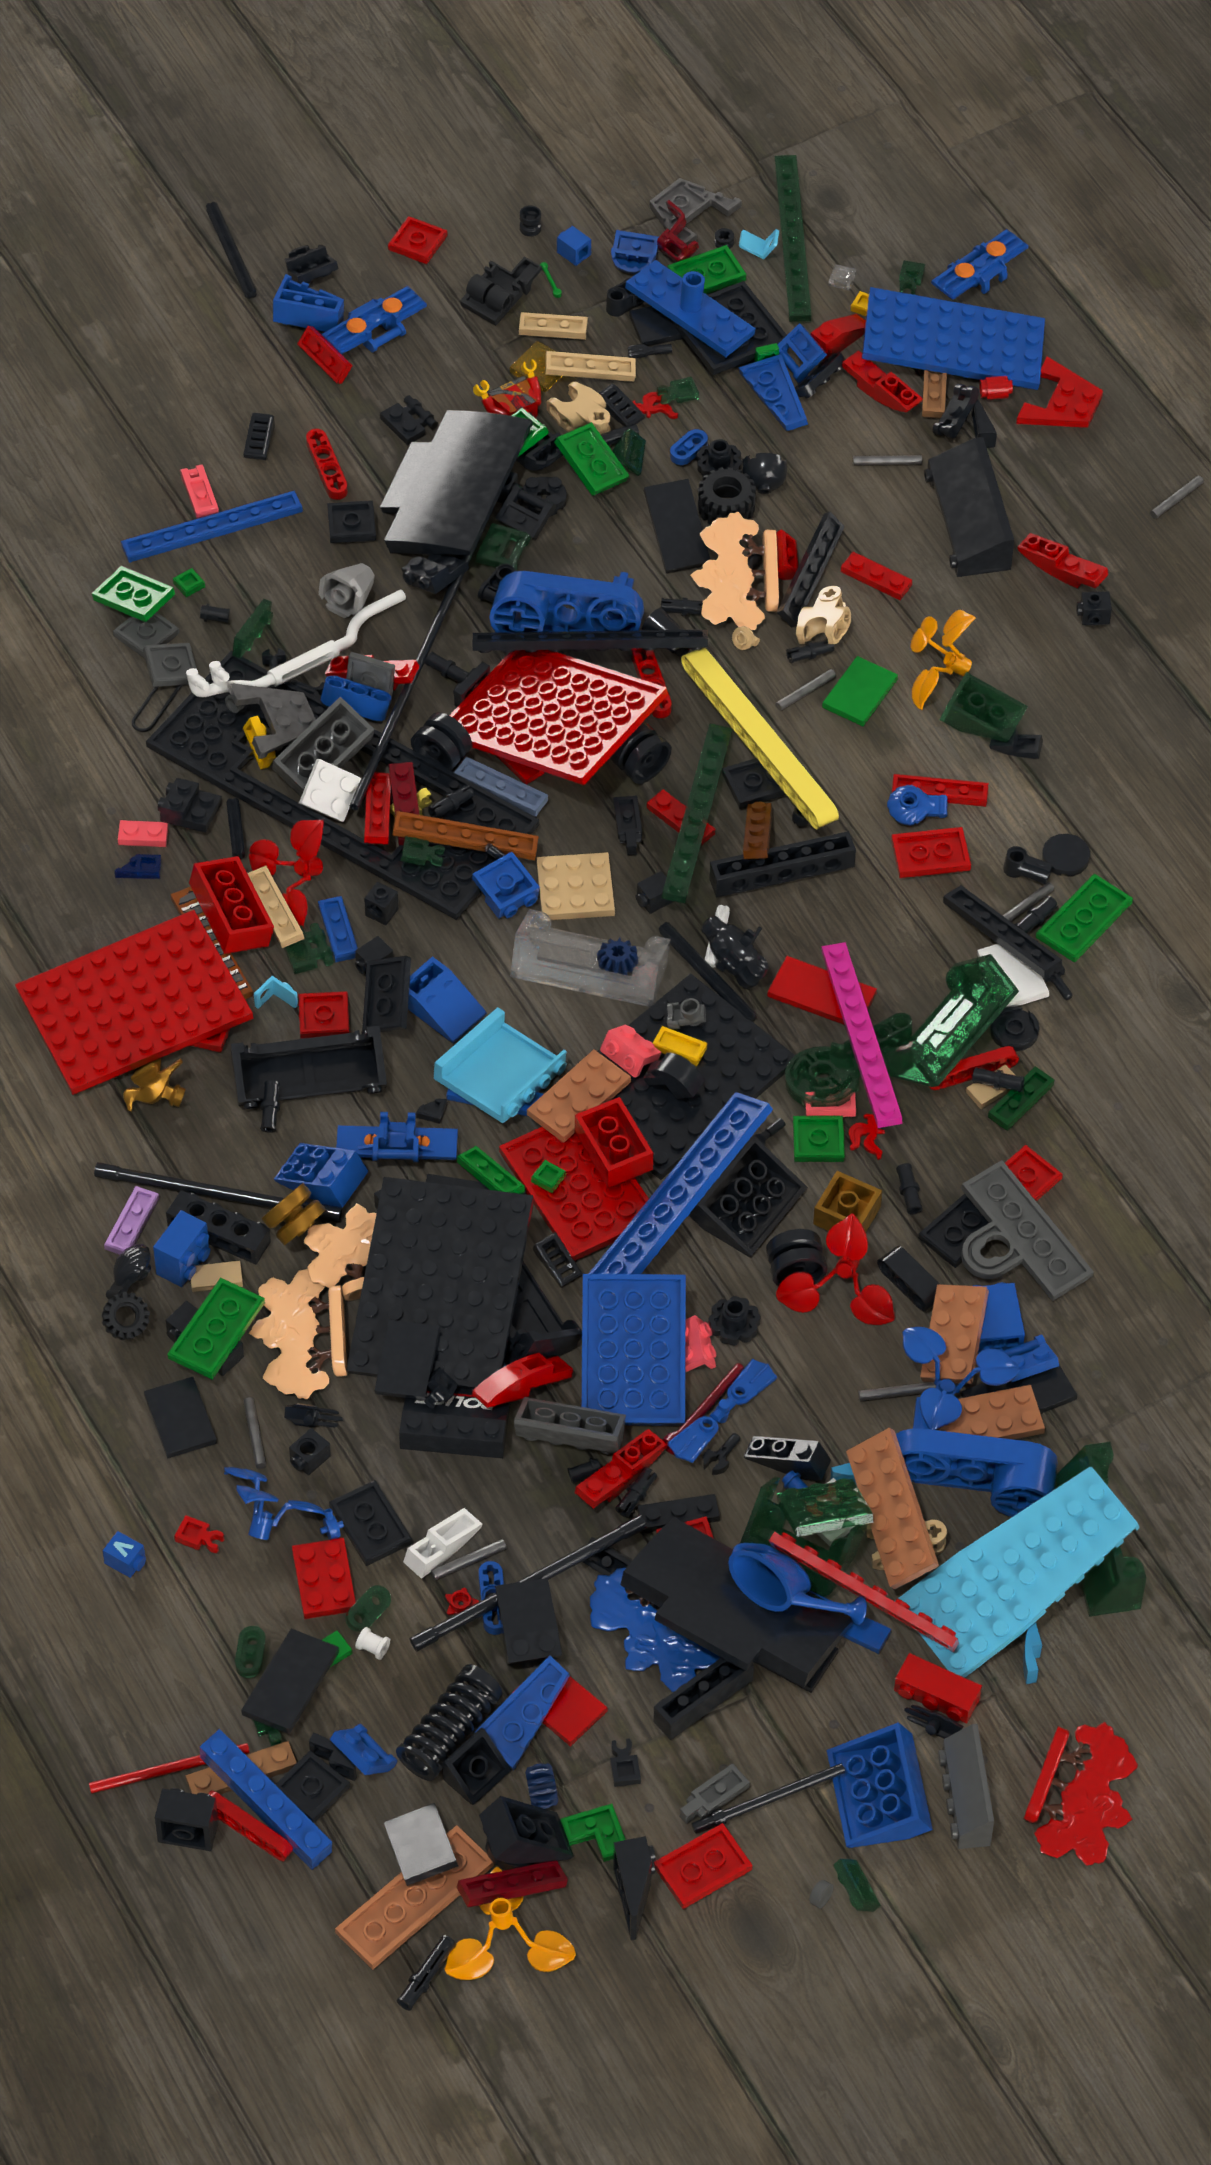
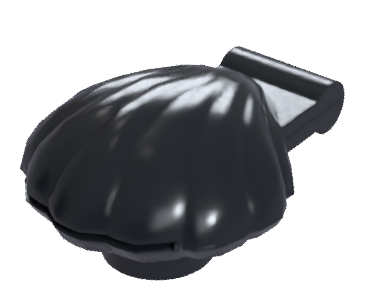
M135 1244L126 1248L118 1256L113 1270L114 1283L106 1292L107 1299L110 1300L116 1294L127 1292L130 1285L137 1280L142 1281L148 1276L151 1270L149 1247L144 1244Z

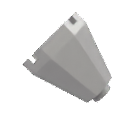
M363 563L333 571L320 579L319 596L321 599L325 597L328 602L326 607L329 611L347 618L351 614H357L363 608L374 583L375 575L371 568Z

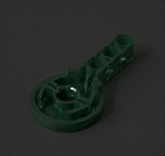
M896 1013L873 1026L883 1058L912 1041V1018L906 1013ZM847 1040L844 1044L832 1042L831 1047L818 1046L805 1049L789 1061L785 1070V1084L789 1095L796 1102L806 1106V1103L811 1104V1107L840 1106L848 1102L854 1093H857L860 1085V1071L850 1040ZM818 1074L830 1075L826 1078L816 1077V1075ZM805 1092H814L812 1096L805 1094Z

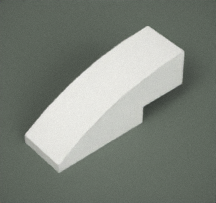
M465 1508L461 1509L430 1528L425 1538L407 1548L403 1563L422 1579L431 1573V1570L438 1568L463 1547L480 1530L482 1523Z

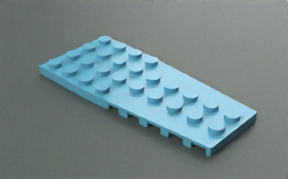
M1089 1467L956 1553L898 1599L907 1603L910 1606L909 1610L918 1615L919 1612H922L933 1619L932 1624L939 1628L944 1625L956 1632L955 1637L958 1638L959 1644L954 1652L923 1634H919L947 1670L965 1678L1023 1634L1046 1613L1045 1609L1054 1601L1058 1602L1066 1595L1065 1591L1075 1582L1078 1584L1083 1580L1085 1573L1095 1564L1098 1566L1103 1562L1105 1555L1114 1547L1118 1548L1124 1543L1123 1539L1134 1529L1138 1530L1140 1527L1093 1467Z

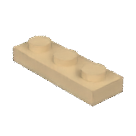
M521 312L519 335L586 340L588 317Z

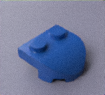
M616 230L613 248H611L614 266L622 272L637 274L656 260L658 253L657 240L659 237Z

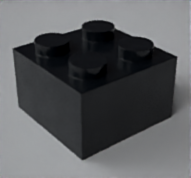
M162 1788L155 1814L158 1842L212 1851L219 1823L216 1798L206 1793L192 1794L178 1788H171L170 1790Z

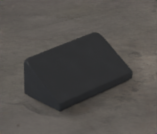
M591 1537L589 1543L597 1538ZM610 1546L584 1560L583 1563L601 1574L609 1576L618 1568H627L633 1559Z

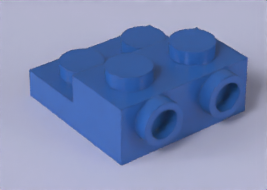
M513 852L472 874L473 881L486 896L485 902L498 919L503 916L510 918L517 913V908L522 905L530 907L538 899L539 885Z

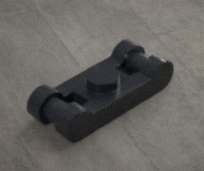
M957 384L954 387V395L940 421L933 425L932 430L935 435L943 436L945 434L948 438H955L958 435L979 397V389L977 387L969 386L967 388L962 384Z

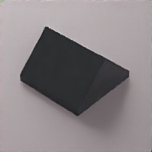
M480 1728L443 1762V1780L472 1805L511 1771V1768L484 1728Z

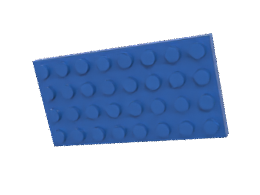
M870 287L862 359L983 380L985 377L1007 376L1008 380H1012L1013 386L1038 390L1041 375L1045 318Z

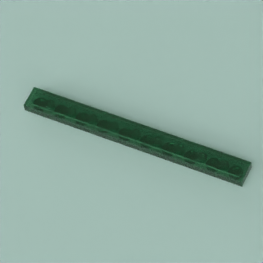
M775 156L774 163L789 322L811 321L797 156Z
M709 724L663 888L662 899L684 904L686 902L731 739L732 728Z

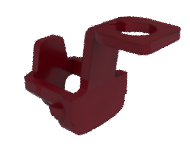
M668 200L666 202L668 211L678 220L671 230L667 228L657 240V246L662 254L668 256L674 262H679L690 258L699 248V245L694 240L687 246L677 237L687 222L682 210Z

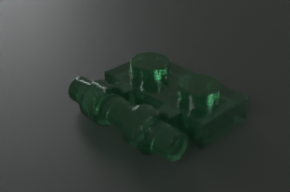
M318 923L311 924L309 927L311 931L305 932L303 926L300 925L304 939L284 947L294 974L318 968V959L323 960L325 966H330L334 963L332 958L333 952L331 947L326 944V935L324 930L320 929ZM310 943H315L317 948L312 949Z

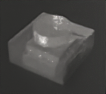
M835 264L829 278V286L850 291L856 277V269Z

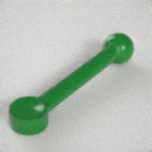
M541 262L540 265L553 289V296L560 298L562 291L556 287L547 269L548 264Z

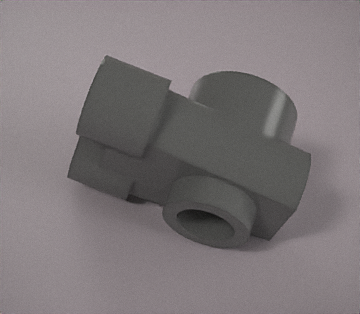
M694 998L684 1000L681 1005L679 1002L668 1003L667 1026L669 1029H680V1026L685 1025L697 1026L700 1023L706 1022V1007L704 1004H699L698 1000Z

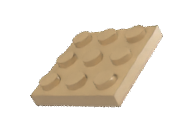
M608 852L536 857L542 921L615 916Z

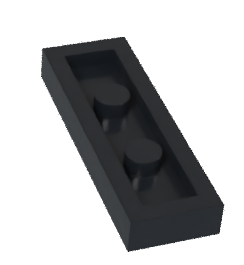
M715 1494L638 1505V1515H641L647 1526V1529L643 1530L642 1533L654 1532L657 1529L663 1528L673 1517L682 1522L706 1516L709 1523L720 1521Z

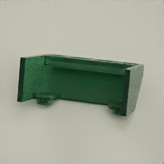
M775 1476L761 1486L740 1543H758L771 1546L769 1540L773 1533L776 1532L782 1535L784 1532L797 1540L795 1544L798 1546L813 1548L819 1553V1558L826 1562L828 1559L835 1561L842 1566L840 1570L846 1572L856 1556L869 1521L863 1519L850 1530L847 1538H837L832 1542L829 1550L783 1529L787 1519L786 1512L782 1506L772 1502L780 1480L779 1477ZM799 1563L810 1578V1591L825 1597L836 1589L837 1584Z

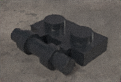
M410 395L404 398L406 407L403 408L399 403H396L380 413V419L407 446L426 435L424 427L429 426L431 429H435L438 425L434 415L430 411H425L422 408V403L417 399H413ZM417 414L420 418L415 420L412 415Z

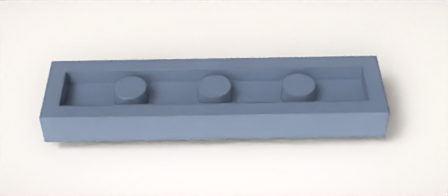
M465 757L454 772L535 817L548 801L547 794L468 757Z

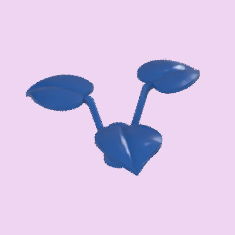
M911 1327L902 1332L903 1348L911 1360L921 1364L929 1363L932 1360L935 1362L934 1384L936 1387L926 1389L921 1394L919 1401L922 1417L927 1427L931 1430H937L951 1424L960 1417L962 1406L958 1398L955 1397V1393H959L961 1388L976 1373L980 1372V1379L983 1383L995 1386L1013 1380L1020 1371L1017 1363L1004 1352L997 1349H986L981 1351L976 1357L975 1361L978 1367L974 1368L955 1386L954 1382L950 1379H940V1359L938 1356L946 1351V1344L941 1335L925 1327Z
M224 1467L225 1475L231 1474L236 1477L250 1479L255 1485V1489L241 1485L236 1487L238 1494L245 1504L254 1501V1513L248 1533L252 1537L269 1540L272 1526H278L280 1518L288 1509L316 1512L325 1516L324 1510L313 1503L288 1500V1503L283 1505L273 1519V1513L263 1510L264 1501L278 1502L279 1498L267 1492L259 1491L260 1481L267 1482V1477L249 1469Z

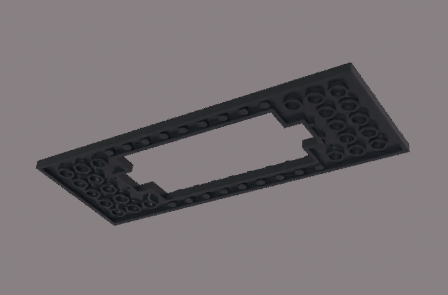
M230 651L220 662L221 667L229 673L230 678L228 681H254L267 675L268 670L233 651ZM211 672L205 678V680L209 684L214 683L212 680ZM288 681L276 687L273 685L267 687L303 692L315 719L329 708L319 698ZM230 692L204 698L191 693L146 740V746L149 749L291 828L298 821L323 820L321 845L455 920L459 918L481 892L473 881L472 874L496 861L494 857L484 851L427 841L424 844L399 845L390 854L372 843H364L363 838L242 772L241 769L254 756V750L242 744L247 739L243 730L244 725L250 717L258 716L264 725L268 727L269 725L258 703L245 705L237 713L230 711L225 702V698L230 695ZM374 729L373 738L360 750L372 756L382 733ZM390 738L380 760L387 765L413 762L415 780L443 796L449 792H455L465 784L470 785V788L473 789L474 798L459 805L456 811H449L439 817L440 819L530 835L539 826L538 818Z

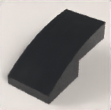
M994 728L990 749L1011 756L1039 759L1043 738L1042 735L1018 734L1017 728Z
M313 1732L309 1740L310 1751L318 1757L328 1760L329 1766L344 1778L355 1781L357 1778L356 1766L332 1741Z

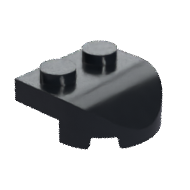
M308 245L298 247L289 252V258H285L288 275L292 276V280L299 284L302 282L309 284L313 279L328 276L333 271L339 269L337 261L327 254L326 247L323 245H318L316 249H310Z
M549 431L545 437L521 454L516 461L532 471L546 468L563 456L554 443L561 434L559 432L552 434Z

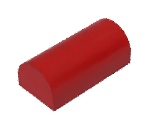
M781 529L776 532L778 578L791 580L798 569L797 543L793 537Z

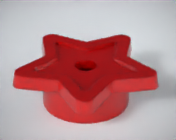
M465 1587L455 1591L453 1594L445 1595L446 1600L450 1604L447 1615L457 1614L479 1602V1600L471 1598Z

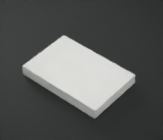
M999 944L977 950L978 958L1002 1009L1020 1006L1049 997V991L1042 976Z

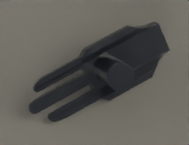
M299 1403L285 1406L284 1418L289 1419L295 1425L337 1427V1423L319 1421V1419L343 1421L341 1416L319 1414V1412L339 1414L337 1410Z
M911 1705V1708L906 1707L904 1709L905 1712L927 1721L924 1722L915 1717L907 1716L909 1721L925 1727L929 1735H937L945 1739L964 1727L949 1717L917 1705Z

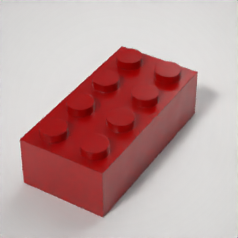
M239 856L194 863L189 884L223 953L227 954L268 947L274 925Z

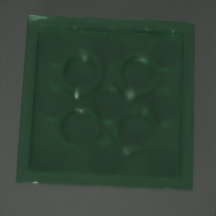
M843 1478L827 1484L815 1483L810 1487L801 1489L789 1488L784 1492L776 1493L777 1503L796 1537L874 1523L873 1513L853 1479Z

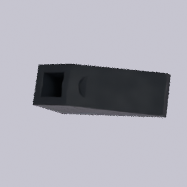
M753 1436L744 1455V1458L784 1474L794 1471L801 1475L800 1479L822 1481L831 1462L821 1443L812 1440Z

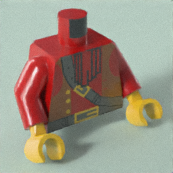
M532 359L530 361L532 369L526 367L525 361L521 366L522 372L528 375L527 379L525 376H522L491 391H488L489 384L485 380L480 382L483 390L477 384L473 387L474 394L482 397L481 402L488 413L512 416L519 409L524 408L536 418L538 407L541 405V388L538 377L533 372L537 367L535 360Z

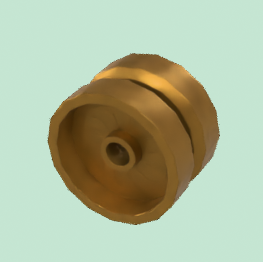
M304 1183L299 1185L261 1218L269 1228L276 1227L282 1221L286 1223L277 1231L276 1235L284 1246L296 1236L299 1237L315 1223V1219L326 1210L318 1200H313L305 1208L302 1206L311 1195V1191Z

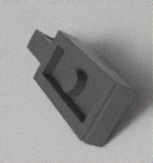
M731 1764L691 1792V1796L686 1799L688 1804L680 1809L679 1817L686 1824L698 1816L701 1819L706 1816L708 1817L710 1812L718 1810L750 1787V1782L734 1764Z

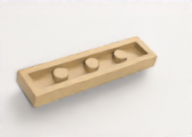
M546 351L545 375L634 382L636 377L635 358Z
M267 866L247 873L274 925L273 932L281 947L284 948L303 940V932Z

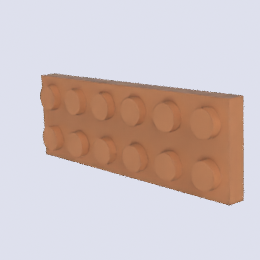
M888 1428L847 1450L846 1453L889 1586L897 1589L937 1568L939 1564L895 1430Z
M457 1825L447 1833V1837L458 1867L409 1886L406 1885L401 1872L335 1928V1933L372 1970L460 1896L456 1888L458 1880L484 1875L494 1866L487 1853Z

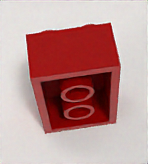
M620 1097L575 1115V1133L608 1188L653 1170V1151Z

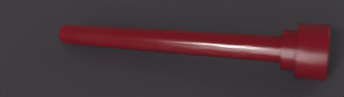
M741 1363L734 1365L677 1431L668 1433L662 1439L667 1444L665 1450L668 1453L674 1455L668 1446V1442L710 1410L743 1371L744 1366Z

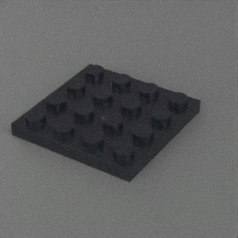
M744 281L708 295L756 328L755 335L727 357H724L669 319L712 375L755 359V348L775 343L779 344L787 336Z

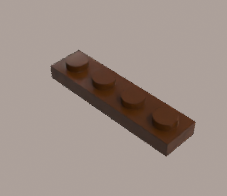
M755 802L748 804L743 845L744 859L768 858L772 803Z

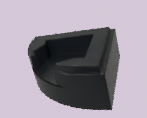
M439 1098L433 1102L421 1105L416 1112V1118L440 1124L448 1104L447 1099Z

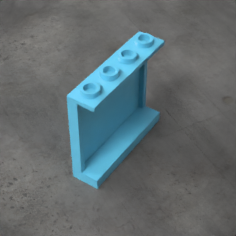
M497 1007L435 1062L434 1079L493 1118L504 1123L510 1117H514L525 1103H530L535 1094L541 1089H545L555 1076L561 1075L567 1066V1051L563 1050L556 1056L504 1022L505 1012Z

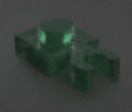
M903 261L899 275V292L903 293L904 289H910L912 295L916 294V285L921 286L925 264Z
M692 377L670 381V387L665 385L657 387V396L662 395L661 404H668L673 399H676L677 403L699 399V391Z
M405 836L401 861L424 866L426 860H428L435 866H441L443 858L437 857L435 854L443 855L445 848L440 845L428 847V840Z

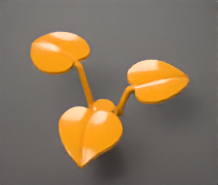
M957 610L947 620L943 629L942 644L945 647H950L953 652L946 651L931 640L938 628L937 621L933 617H926L922 621L921 627L913 635L911 640V650L913 652H921L928 643L945 655L943 663L946 665V668L931 667L930 671L925 669L915 680L912 687V699L919 709L923 710L925 701L934 690L939 679V672H946L950 675L955 672L960 676H965L969 672L972 661L960 653L953 643L976 619L973 615L963 610Z
M495 1867L491 1871V1873L500 1872L502 1870L499 1867ZM524 1896L511 1899L498 1898L491 1903L479 1905L485 1914L491 1915L492 1920L489 1922L485 1945L482 1947V1944L476 1939L460 1940L447 1957V1964L444 1970L449 1976L460 1980H473L487 1974L494 1964L493 1955L487 1952L491 1945L494 1929L505 1930L511 1925L515 1926L525 1943L532 1947L528 1951L527 1958L531 1966L536 1970L542 1972L557 1970L574 1960L576 1953L570 1941L554 1931H540L535 1936L534 1942L528 1938L518 1923L517 1918L513 1917L512 1912L520 1906Z

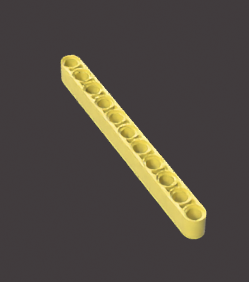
M703 647L700 650H694L683 655L681 662L684 670L811 826L817 830L838 820L839 814L834 803L710 652Z

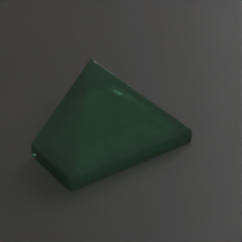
M629 428L612 452L622 466L637 476L641 474L646 440Z

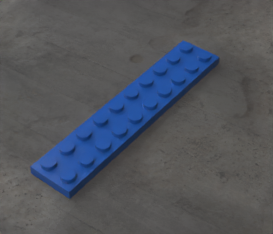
M735 1092L589 1274H642L652 1259L659 1253L660 1249L773 1110L770 1104Z

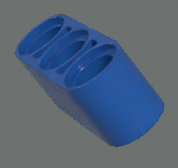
M328 676L325 679L320 698L324 705L330 707L341 697L361 717L374 721L386 719L391 702V695L383 690L338 676Z

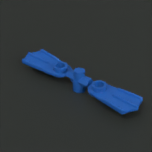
M751 1359L729 1387L727 1398L719 1401L716 1409L709 1415L710 1417L703 1416L698 1418L668 1442V1446L673 1451L675 1457L693 1463L717 1433V1422L725 1423L728 1420L730 1410L736 1404H746L777 1379V1375L774 1374L769 1364ZM736 1391H741L743 1395L736 1394ZM708 1423L711 1427H705L703 1424Z

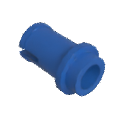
M790 1471L782 1479L783 1487L785 1489L789 1488L802 1503L814 1491L800 1479L801 1475L799 1473Z

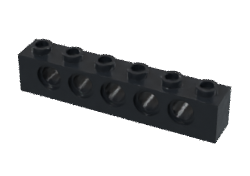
M849 831L770 848L768 858L744 859L742 854L710 861L709 879L716 898L853 868L855 867L856 848Z

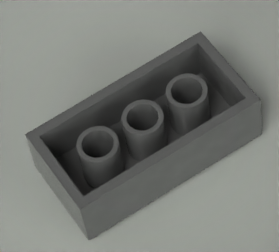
M339 697L273 761L272 769L302 796L316 759H321L338 768H342L373 738L374 728L343 698Z

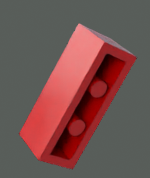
M911 1653L908 1654L898 1672L894 1691L898 1692L901 1697L913 1699L922 1703L927 1709L940 1711L954 1721H962L966 1724L981 1698L982 1685Z

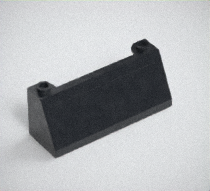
M973 438L928 459V469L924 470V477L926 483H930L931 487H935L953 549V555H949L951 569H955L957 577L1011 570L1014 537L984 438Z
M367 1027V1030L361 1031V1035L359 1030H355L354 1033L264 1044L251 1043L250 1048H248V1045H244L243 1042L231 1044V1058L238 1106H244V1109L259 1107L258 1104L264 1099V1082L268 1080L280 1083L278 1101L367 1090L368 1094L382 1092V1088L387 1087L380 1027Z
M524 1261L522 1263L505 1361L508 1365L536 1353L542 1354L546 1359L556 1356L560 1357L573 1351L582 1336V1331L574 1320H566L563 1324Z

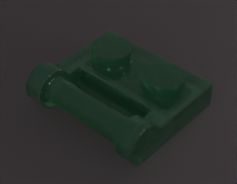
M492 523L476 555V562L496 568L501 564H510L517 569V562L524 547L529 544L531 537L526 532ZM511 540L516 541L517 543L509 559L503 558Z

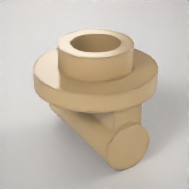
M745 626L736 628L732 634L733 644L740 650L749 649L751 646L756 647L760 642V639L754 636L751 629Z

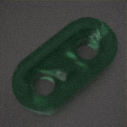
M380 1585L370 1587L347 1611L345 1620L348 1627L356 1632H361L365 1627L369 1628L389 1607L391 1603L389 1591ZM372 1597L378 1598V1605L372 1602ZM355 1615H359L362 1618V1623H358L355 1620Z
M257 1626L245 1627L240 1632L238 1638L235 1668L237 1673L245 1678L257 1676L261 1672L266 1637L264 1631ZM250 1641H256V1642H257V1643L254 1644V1645H250V1644H249ZM247 1664L253 1665L251 1668H245L244 1666Z

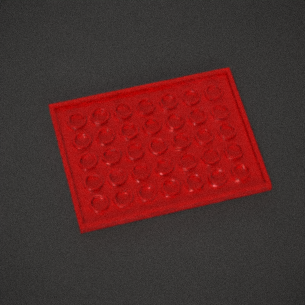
M515 650L509 653L449 716L455 718L467 730L472 740V748L585 785L669 694L666 687L558 652H551L549 650H538L537 652Z
M195 910L15 984L16 991L72 1095L254 1019L253 1012Z

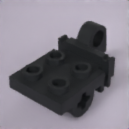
M524 256L510 272L495 262L490 261V268L485 266V272L482 276L475 274L469 280L466 294L460 300V304L462 307L496 326L521 298L523 293L527 295L531 291L533 280L543 270L541 265Z

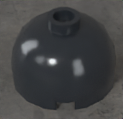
M756 453V458L750 459L749 455L742 461V473H747L750 476L749 479H753L758 493L769 494L783 485L786 480L787 460L782 461L780 455L773 453Z

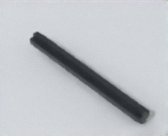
M214 201L207 203L206 211L245 297L248 299L256 297L257 293L254 283L218 204Z
M664 922L659 927L660 934L720 997L736 1008L746 1019H750L752 1022L757 1019L756 1013L669 922Z

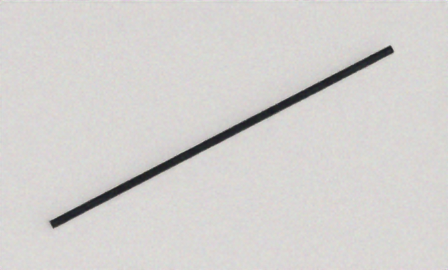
M481 536L474 548L472 555H463L461 558V560L467 562V565H469L472 559V556L481 539ZM465 573L451 582L416 657L419 669L412 683L404 684L349 805L352 810L359 809Z

